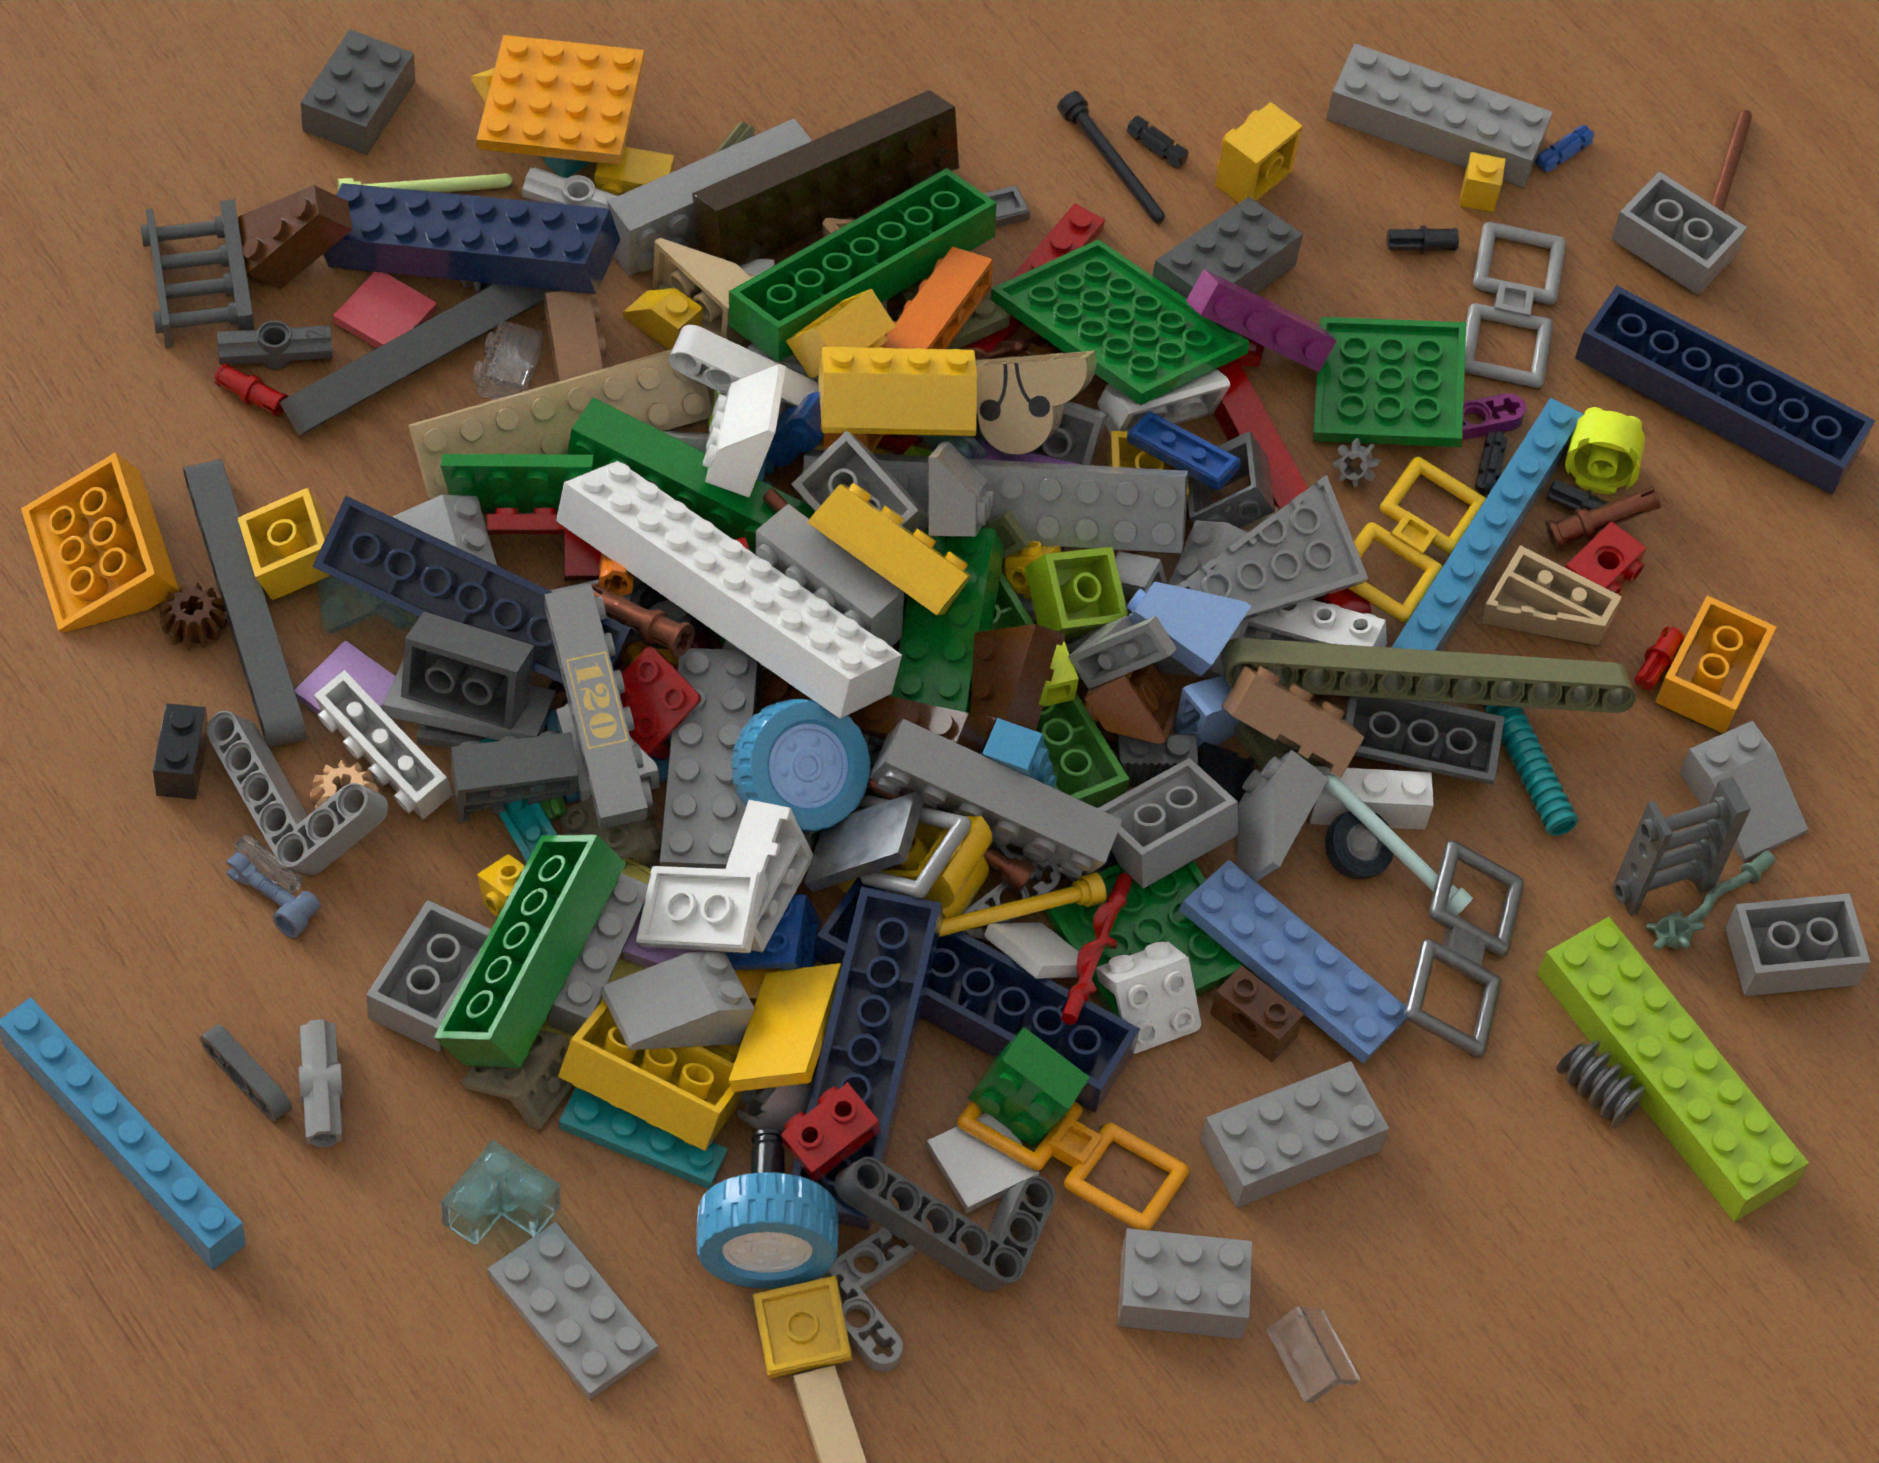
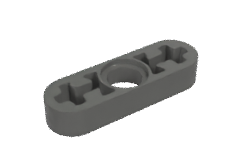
M216 1024L200 1036V1042L211 1059L270 1121L276 1122L292 1110V1105L284 1091L223 1026Z

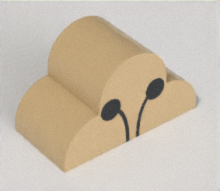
M1096 351L975 360L977 370V413L979 427L983 436L994 448L1008 454H1025L1042 445L1059 428L1063 418V404L1074 398L1091 382L1097 364Z

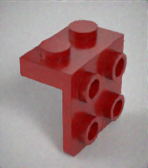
M647 647L622 673L625 693H621L619 696L622 707L629 706L631 710L634 730L629 731L630 737L639 744L649 757L652 756L665 761L670 755L671 744L666 739L700 704L701 695L656 648Z

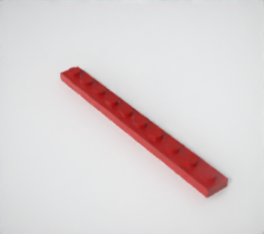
M1074 203L1010 279L1093 242L1103 230L1105 219ZM1007 312L1009 315V327L962 348H980L985 352L992 351L999 341L1009 340L1023 323ZM885 434L877 445L886 450L894 451L893 454L903 455L911 445L918 447L927 435H899L894 438L889 434Z

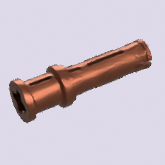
M1650 486L1640 492L1609 502L1598 508L1588 511L1586 508H1579L1575 510L1574 515L1556 522L1552 519L1545 522L1546 530L1554 549L1559 552L1564 550V546L1583 538L1586 541L1593 539L1596 536V532L1604 529L1611 521L1619 524L1646 512L1661 508V504L1655 488Z
M592 584V588L595 590L593 591L594 596H602L606 616L637 630L644 641L650 644L657 642L667 647L670 654L676 657L683 656L691 647L695 636L693 625L687 622L680 624L668 618L667 613L660 609L650 611L606 590L598 584Z

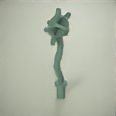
M1764 851L1751 863H1744L1741 866V874L1713 887L1704 897V903L1687 917H1683V913L1677 911L1662 918L1658 924L1648 923L1646 929L1655 932L1658 939L1653 945L1654 949L1660 950L1664 946L1672 947L1673 950L1680 949L1681 946L1689 948L1691 945L1689 941L1693 936V932L1705 928V924L1699 921L1711 912L1716 900L1726 892L1737 889L1748 882H1759L1761 874L1775 863L1774 855L1769 851Z

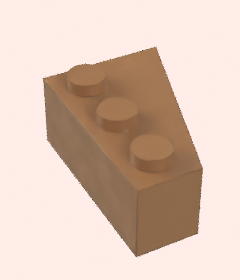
M569 291L545 293L542 322L543 326L548 329L550 342H547L549 355L552 354L555 382L603 369L601 357H606V343L603 334L597 335L595 322L601 321L598 299L592 300L591 294Z
M1244 666L1222 707L1233 717L1276 741L1277 739L1298 750L1297 753L1307 759L1311 757L1321 762L1330 769V772L1341 778L1364 739L1360 732L1342 718L1345 711L1328 701H1324L1322 706L1311 701L1313 694L1296 684H1292L1290 689L1278 683L1281 677L1262 666L1259 667L1257 672Z

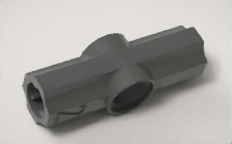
M273 320L262 324L258 330L217 332L220 365L224 363H262L269 369L279 370L287 367L291 361L333 358L330 325L289 328L285 323Z

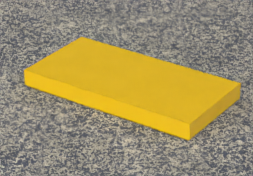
M841 963L765 973L754 1005L753 1014L748 1022L728 1080L733 1092L811 1082L824 1042L842 968Z

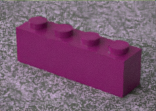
M1205 269L1202 271L1186 300L1201 316L1317 372L1320 371L1337 342L1322 326Z

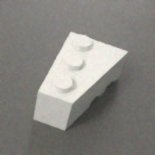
M754 800L748 801L726 869L762 871L766 875L751 950L763 952L806 874L813 854L791 808Z

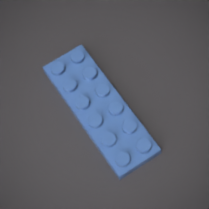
M1230 860L1224 863L1190 894L1180 906L1179 911L1283 998L1303 1012L1307 1018L1363 1064L1407 1021L1404 1016L1406 1005Z

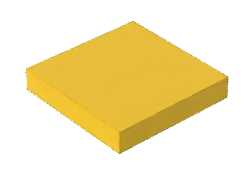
M836 1276L753 1294L767 1375L770 1379L853 1360Z

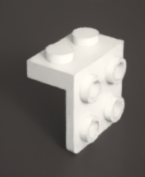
M1152 943L1144 951L1132 955H1119L1110 959L1109 963L1096 967L1099 982L1116 997L1119 1017L1140 1028L1134 1054L1194 1033L1200 1029L1201 1019L1189 957L1171 943Z

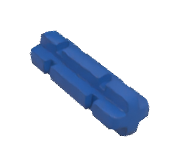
M1587 125L1579 126L1573 130V133L1567 134L1552 144L1550 148L1539 153L1536 165L1541 167L1543 172H1550L1557 167V164H1562L1581 151L1580 149L1590 145L1595 136L1593 130H1590Z

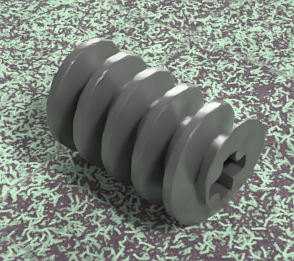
M1598 1040L1588 1045L1580 1043L1561 1059L1556 1067V1071L1559 1074L1568 1072L1566 1081L1570 1085L1579 1083L1577 1088L1578 1094L1580 1096L1590 1095L1589 1105L1592 1108L1602 1106L1600 1110L1601 1117L1603 1119L1614 1117L1611 1126L1613 1129L1617 1128L1636 1111L1641 1104L1640 1099L1646 1088L1641 1086L1632 1091L1629 1087L1634 1080V1076L1631 1074L1620 1079L1618 1075L1623 1065L1618 1063L1609 1068L1607 1063L1612 1054L1609 1051L1600 1056L1595 1054L1600 1046Z

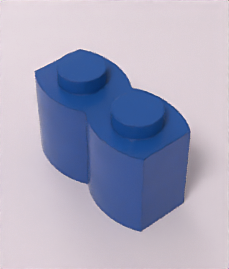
M819 392L808 394L797 407L788 408L778 416L776 431L766 454L768 460L775 467L791 464L800 452L814 449L824 437V433L821 430Z

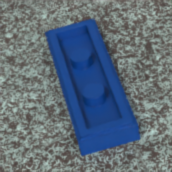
M1148 411L1127 433L1128 443L1178 470L1188 471L1189 476L1217 491L1241 468L1240 458L1151 411Z

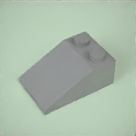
M1753 720L1689 749L1679 774L1702 806L1709 804L1720 780L1733 777L1751 808L1733 847L1743 862L1807 833L1808 827L1775 750Z
M1293 750L1280 759L1273 757L1261 772L1254 770L1242 787L1246 792L1238 804L1237 867L1256 882L1280 867L1329 779Z
M724 951L688 952L602 985L600 990L629 1050L739 1044L754 1011V1007Z

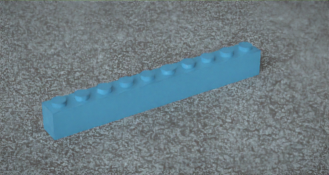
M1552 398L1549 399L1391 648L1443 650L1567 453L1570 437L1576 427L1577 420L1583 416V413Z

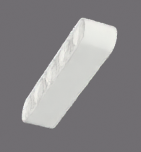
M687 325L681 329L669 356V363L674 370L723 394H727L732 382L778 365V363L696 325ZM786 367L778 416L788 408L797 407L808 394L819 392V383Z

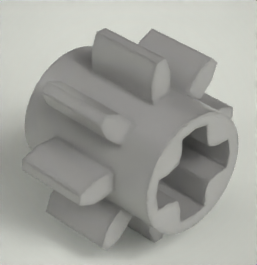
M1355 439L1352 442L1350 450L1345 445H1341L1337 450L1343 457L1332 463V466L1339 467L1342 473L1338 480L1343 481L1345 478L1353 480L1354 487H1358L1363 476L1367 480L1372 481L1375 474L1370 468L1378 466L1381 462L1380 459L1373 458L1371 451L1374 445H1369L1367 448L1360 446L1359 439ZM1358 456L1363 462L1354 469L1350 463Z

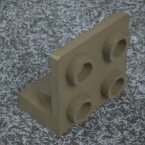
M540 1030L530 1048L528 1057L523 1061L520 1068L472 1066L461 1083L467 1090L511 1100L529 1127L541 1129L573 1086V1084L558 1077L569 1041L565 1035Z

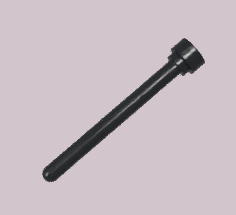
M1073 91L1065 95L1057 105V110L1066 121L1079 125L1152 221L1155 223L1163 222L1165 213L1088 115V102L1079 91Z

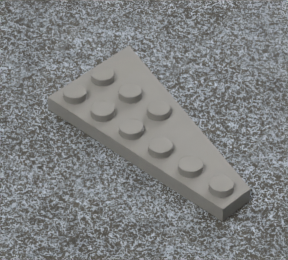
M1326 474L1313 486L1299 494L1286 506L1265 519L1230 545L1225 551L1211 559L1198 571L1176 586L1245 601L1251 605V608L1243 618V620L1363 584L1368 579V576Z

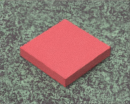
M374 271L333 315V323L373 347L379 348L428 321L437 312V302L387 273Z

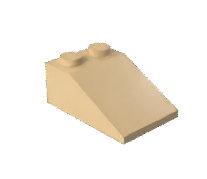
M663 238L654 241L653 288L655 290L678 289L703 307L702 328L738 345L746 341L747 339L729 326V291L755 276L750 273L747 274L740 266L733 262Z

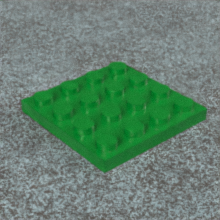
M1320 317V326L1332 335L1337 342L1322 368L1317 372L1313 441L1352 443L1355 439H1359L1360 443L1462 447L1466 322Z
M1194 861L1189 862L1145 888H1142L1133 879L1126 897V905L1118 911L1109 937L1117 941V948L1113 950L1104 947L1096 966L1109 963L1110 959L1119 955H1132L1144 951L1152 943L1169 942L1189 957L1196 996L1222 985L1241 965L1248 971H1251L1179 911L1183 901L1206 881ZM1119 864L1098 872L1105 884L1106 898L1111 894L1117 876L1120 873L1128 874ZM1074 902L1043 910L1059 937L1079 952L1080 948L1096 938L1093 918L1096 910L1102 904L1086 907L1083 904L1078 905ZM1095 968L1092 981L1097 989L1095 993L1106 1010L1119 1017L1116 997L1099 982Z

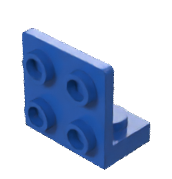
M806 894L794 895L763 952L751 950L750 953H725L734 970L781 968L782 971L814 967L817 935L820 932L821 919Z

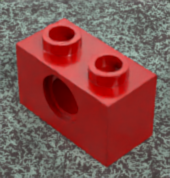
M1611 521L1566 564L1565 568L1619 594L1622 589L1621 585L1626 580L1633 582L1642 572L1645 564L1641 561L1647 547Z

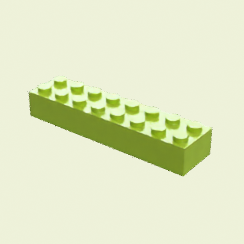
M1610 917L1601 920L1546 952L1537 973L1538 977L1591 1043L1596 1040L1600 1042V1046L1597 1049L1600 1055L1608 1051L1612 1054L1608 1065L1610 1067L1618 1063L1623 1065L1618 1077L1622 1079L1632 1074L1634 1080L1629 1088L1632 1091L1641 1086L1646 1088L1640 1099V1105L1733 1222H1736L1797 1185L1809 1164L1807 1159Z

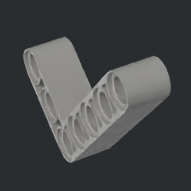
M219 711L209 720L207 725L208 738L277 861L282 866L307 876H314L323 871L385 819L388 812L386 798L381 793L358 783H349L342 787L311 814L307 815L253 722L229 711Z

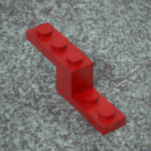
M496 508L495 514H487L488 535H564V580H599V565L602 553L556 521L557 509L535 508L533 509V514H518V509Z

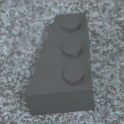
M547 731L536 737L521 738L519 736H507L496 742L481 743L479 741H467L457 747H451V782L458 824L470 821L469 814L491 808L493 814L505 812V804L527 798L528 804L532 805L578 792L579 775L571 732Z

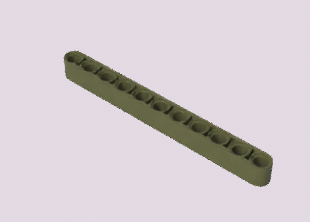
M1251 638L1231 639L1220 652L1226 681L1232 687L1244 666L1256 672L1262 666L1281 677L1278 682L1279 684L1290 689L1292 684H1296L1311 694L1604 713L1625 712L1636 702V693L1629 673L1624 665L1616 662Z

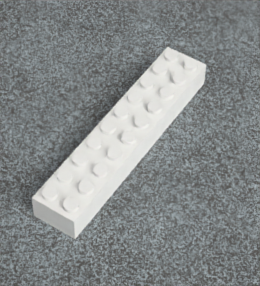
M616 461L564 482L556 519L558 523L611 560L625 567L634 576L806 696L818 702L819 705L839 719L892 694L902 654L887 645L884 640L875 637L859 626L853 619L846 617L831 607L825 600L812 594L796 580L789 578L771 566L768 561L761 559L746 549L739 541L724 534L714 527L711 522L702 519L686 508L683 503L676 501L661 491L655 484L639 476L629 466Z

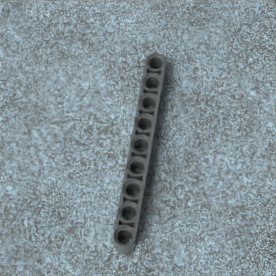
M493 284L280 402V405L298 436H301L544 302L545 293L557 292L559 290Z
M222 459L183 467L189 497L220 598L225 603V614L263 738L269 748L306 740L307 735L302 713L262 586L255 578L237 519L240 517Z

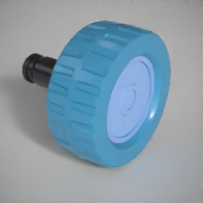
M793 699L777 702L774 705L761 709L760 713L753 715L739 733L738 740L734 745L731 762L732 779L737 795L744 803L745 808L749 800L789 807L802 833L826 830L834 827L836 823L844 821L857 808L860 800L863 798L870 777L868 746L860 728L852 721L849 715L839 719L819 705L818 702L810 699Z

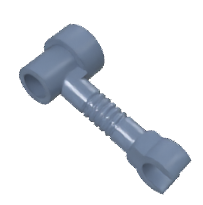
M236 852L226 861L231 867L226 874L232 880L252 886L281 906L273 914V922L284 935L290 938H296L308 926V920L321 908L319 900L311 892L303 891L299 896L295 897L260 873L257 867L239 852Z

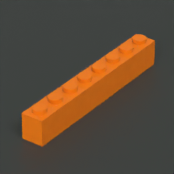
M952 246L944 259L940 258L937 261L929 279L922 281L914 299L907 301L897 322L893 321L896 327L886 334L888 341L880 347L947 349L991 289L993 259ZM824 433V448L828 449L844 433ZM885 434L852 435L863 442L872 452Z

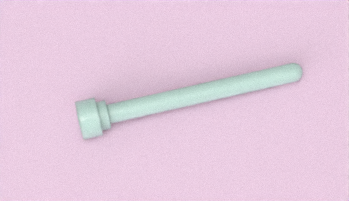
M1327 775L1329 779L1325 787L1434 892L1438 874L1336 775ZM1453 884L1446 910L1458 915L1472 901L1473 897L1462 887L1458 889Z

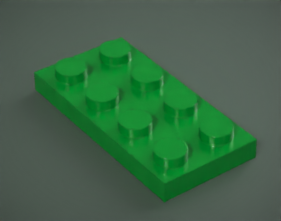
M442 454L440 465L449 495L477 496L481 511L495 513L496 508H516L518 513H533L535 508H555L558 513L564 482L597 469L594 455Z

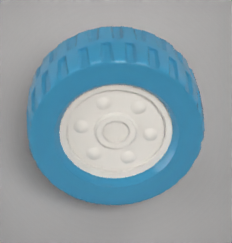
M760 1128L753 1133L752 1144L754 1146L751 1150V1174L732 1177L714 1185L703 1195L698 1206L696 1229L698 1258L702 1266L709 1273L734 1285L773 1289L812 1281L826 1273L837 1257L839 1235L837 1204L831 1194L821 1185L800 1176L785 1174V1150L781 1136L782 1132L776 1128Z

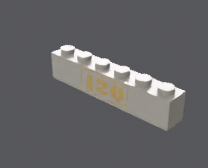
M592 584L545 594V611L599 829L647 819V806L653 805V798L649 782H641L638 768L644 767L639 744L632 745L629 731L634 730L630 707L623 708L619 694L625 693L624 682L620 669L613 671L610 657L616 656L611 633L604 634L601 620L606 619L602 596H594Z

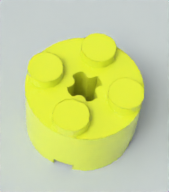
M1598 407L1587 409L1584 415L1577 420L1576 427L1570 437L1565 461L1568 475L1571 472L1576 478L1575 483L1579 487L1587 491L1592 490L1593 493L1613 494L1616 493L1617 488L1626 485L1627 489L1632 487L1639 477L1645 446V435L1642 430L1641 420L1637 417L1626 416L1614 411H1604Z

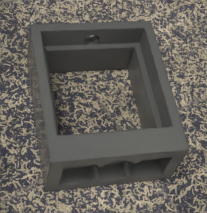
M1250 431L1217 447L1241 459V468L1223 487L1249 474L1251 486L1213 503L1212 492L1216 491V489L1188 475L1189 514L1193 523L1196 520L1226 522L1235 527L1242 528L1275 512L1268 455Z

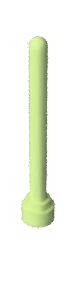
M492 174L361 184L360 181H353V178L338 179V190L342 183L448 193L508 188L512 185L513 179L509 174Z

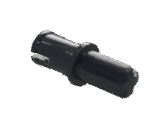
M1421 225L1419 229H1390L1387 231L1386 244L1390 250H1420L1421 254H1425L1427 250L1457 251L1459 232L1457 228L1427 229L1425 225Z
M1558 480L1552 482L1547 493L1549 501L1573 511L1579 508H1586L1588 511L1609 503L1592 495V490L1584 492Z

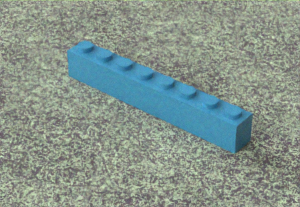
M31 997L0 1019L2 1045L211 1270H214L246 1245L242 1221Z

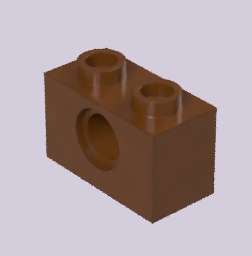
M1242 965L1218 988L1210 1011V1015L1272 1063L1296 1039L1304 1017L1303 1012Z

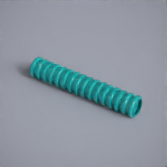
M1483 705L1487 708V713L1504 717L1501 742L1506 747L1505 750L1508 756H1511L1510 760L1516 766L1515 770L1521 776L1520 780L1526 786L1525 790L1531 796L1530 800L1536 806L1535 810L1541 816L1542 824L1546 825L1545 830L1547 834L1559 836L1572 830L1577 825L1579 818L1573 812L1574 808L1568 802L1567 794L1563 793V786L1561 783H1558V776L1553 773L1554 769L1548 763L1549 759L1543 753L1544 749L1538 743L1539 739L1534 734L1532 725L1528 724L1529 720L1527 715L1524 714L1523 707Z

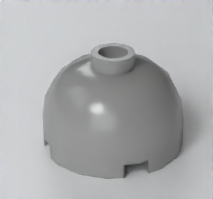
M812 1076L811 1082L807 1084L743 1091L740 1100L745 1102L746 1106L744 1112L737 1109L738 1117L754 1129L772 1127L779 1129L783 1133L785 1131V1124L793 1116L800 1112L806 1114L814 1077Z

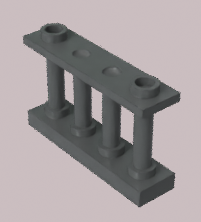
M235 199L220 201L221 216L214 217V221L156 227L153 209H146L148 224L140 225L143 247L151 246L160 311L153 312L156 334L163 333L165 348L173 347L171 328L230 322L231 325L238 324L239 331L254 330ZM213 235H217V239H225V245H219V249L162 256H160L158 242ZM221 264L222 267L229 266L230 273L223 274V278L164 285L162 270ZM225 292L226 296L233 295L234 302L228 303V307L168 314L166 299Z
M1733 777L1718 782L1709 804L1671 816L1663 817L1655 801L1647 803L1613 883L1617 900L1621 904L1624 903L1630 916L1638 914L1648 891L1686 879L1694 883L1699 894L1708 892L1716 886L1751 811L1749 804Z

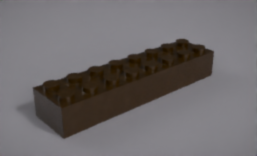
M928 90L692 193L698 250L742 266L822 230V223L825 218L847 219L902 194L946 168L950 171L959 169L955 106L931 90Z

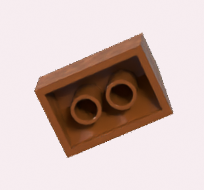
M1155 663L1088 689L1084 698L1086 700L1085 708L1094 722L1100 721L1105 731L1156 744H1161L1167 740L1179 706V700Z

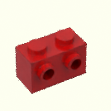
M846 1083L840 1089L834 1086L827 1090L818 1099V1106L807 1114L800 1112L793 1116L785 1124V1131L781 1133L784 1146L815 1183L881 1132L879 1120L849 1083Z

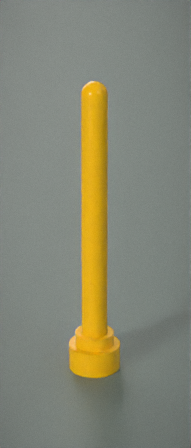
M1094 872L1078 878L1077 881L1073 882L1072 887L943 919L939 937L1074 902L1078 905L1083 904L1086 907L1099 905L1106 900L1105 884L1102 877Z

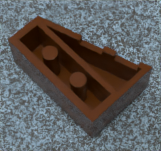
M315 185L237 217L246 274L279 289L283 288L353 230L348 201Z
M1038 624L974 633L970 715L988 733L981 752L985 749L997 718L1036 731L1043 705H1040L1039 701L1046 680L1050 682L1052 680L1054 669L1050 668L1056 646H1062L1064 633Z

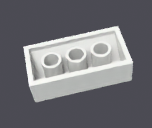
M778 364L732 382L726 396L719 394L712 413L713 419L709 428L710 435L706 444L707 451L702 466L708 467L705 482L750 497L776 431L786 366Z

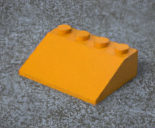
M116 452L21 508L57 628L60 632L65 633L147 611L165 601L168 592H179L141 471Z

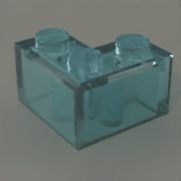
M492 1140L441 1200L442 1224L475 1246L501 1215L532 1236H535L560 1208V1184Z

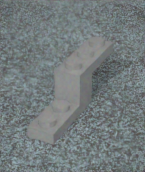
M1125 616L1065 641L1069 652L1068 658L1074 665L1079 680L1083 679L1088 689L1165 659L1177 650L1157 616L1135 625L1132 624L1128 616Z

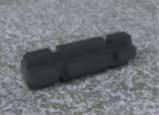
M1135 116L1128 123V134L1137 140L1141 138L1142 144L1162 158L1167 156V162L1176 168H1180L1187 161L1189 151L1179 143L1174 145L1175 141L1155 126L1151 125L1149 127V122L1141 116Z
M1502 431L1489 432L1485 438V447L1483 448L1478 469L1479 474L1475 483V489L1483 496L1489 495L1500 476L1505 454L1503 452H1505L1507 438Z

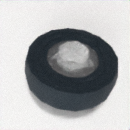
M1350 811L1337 816L1327 829L1325 837L1326 854L1332 866L1341 875L1351 879H1369L1383 872L1393 859L1394 854ZM1375 813L1390 828L1389 824L1378 813Z

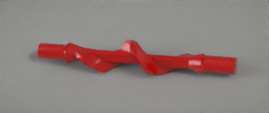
M1120 873L1117 876L1111 894L1107 896L1106 902L1099 906L1093 918L1095 940L1085 944L1079 950L1076 964L1079 981L1067 993L1069 998L1061 1015L1062 1021L1068 1025H1073L1077 1022L1083 1004L1088 1001V995L1094 994L1097 991L1092 977L1104 947L1113 950L1117 948V941L1109 937L1118 911L1126 905V897L1133 881L1132 877L1126 873Z

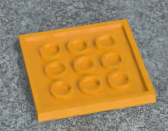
M503 35L477 135V149L621 165L644 66V50Z

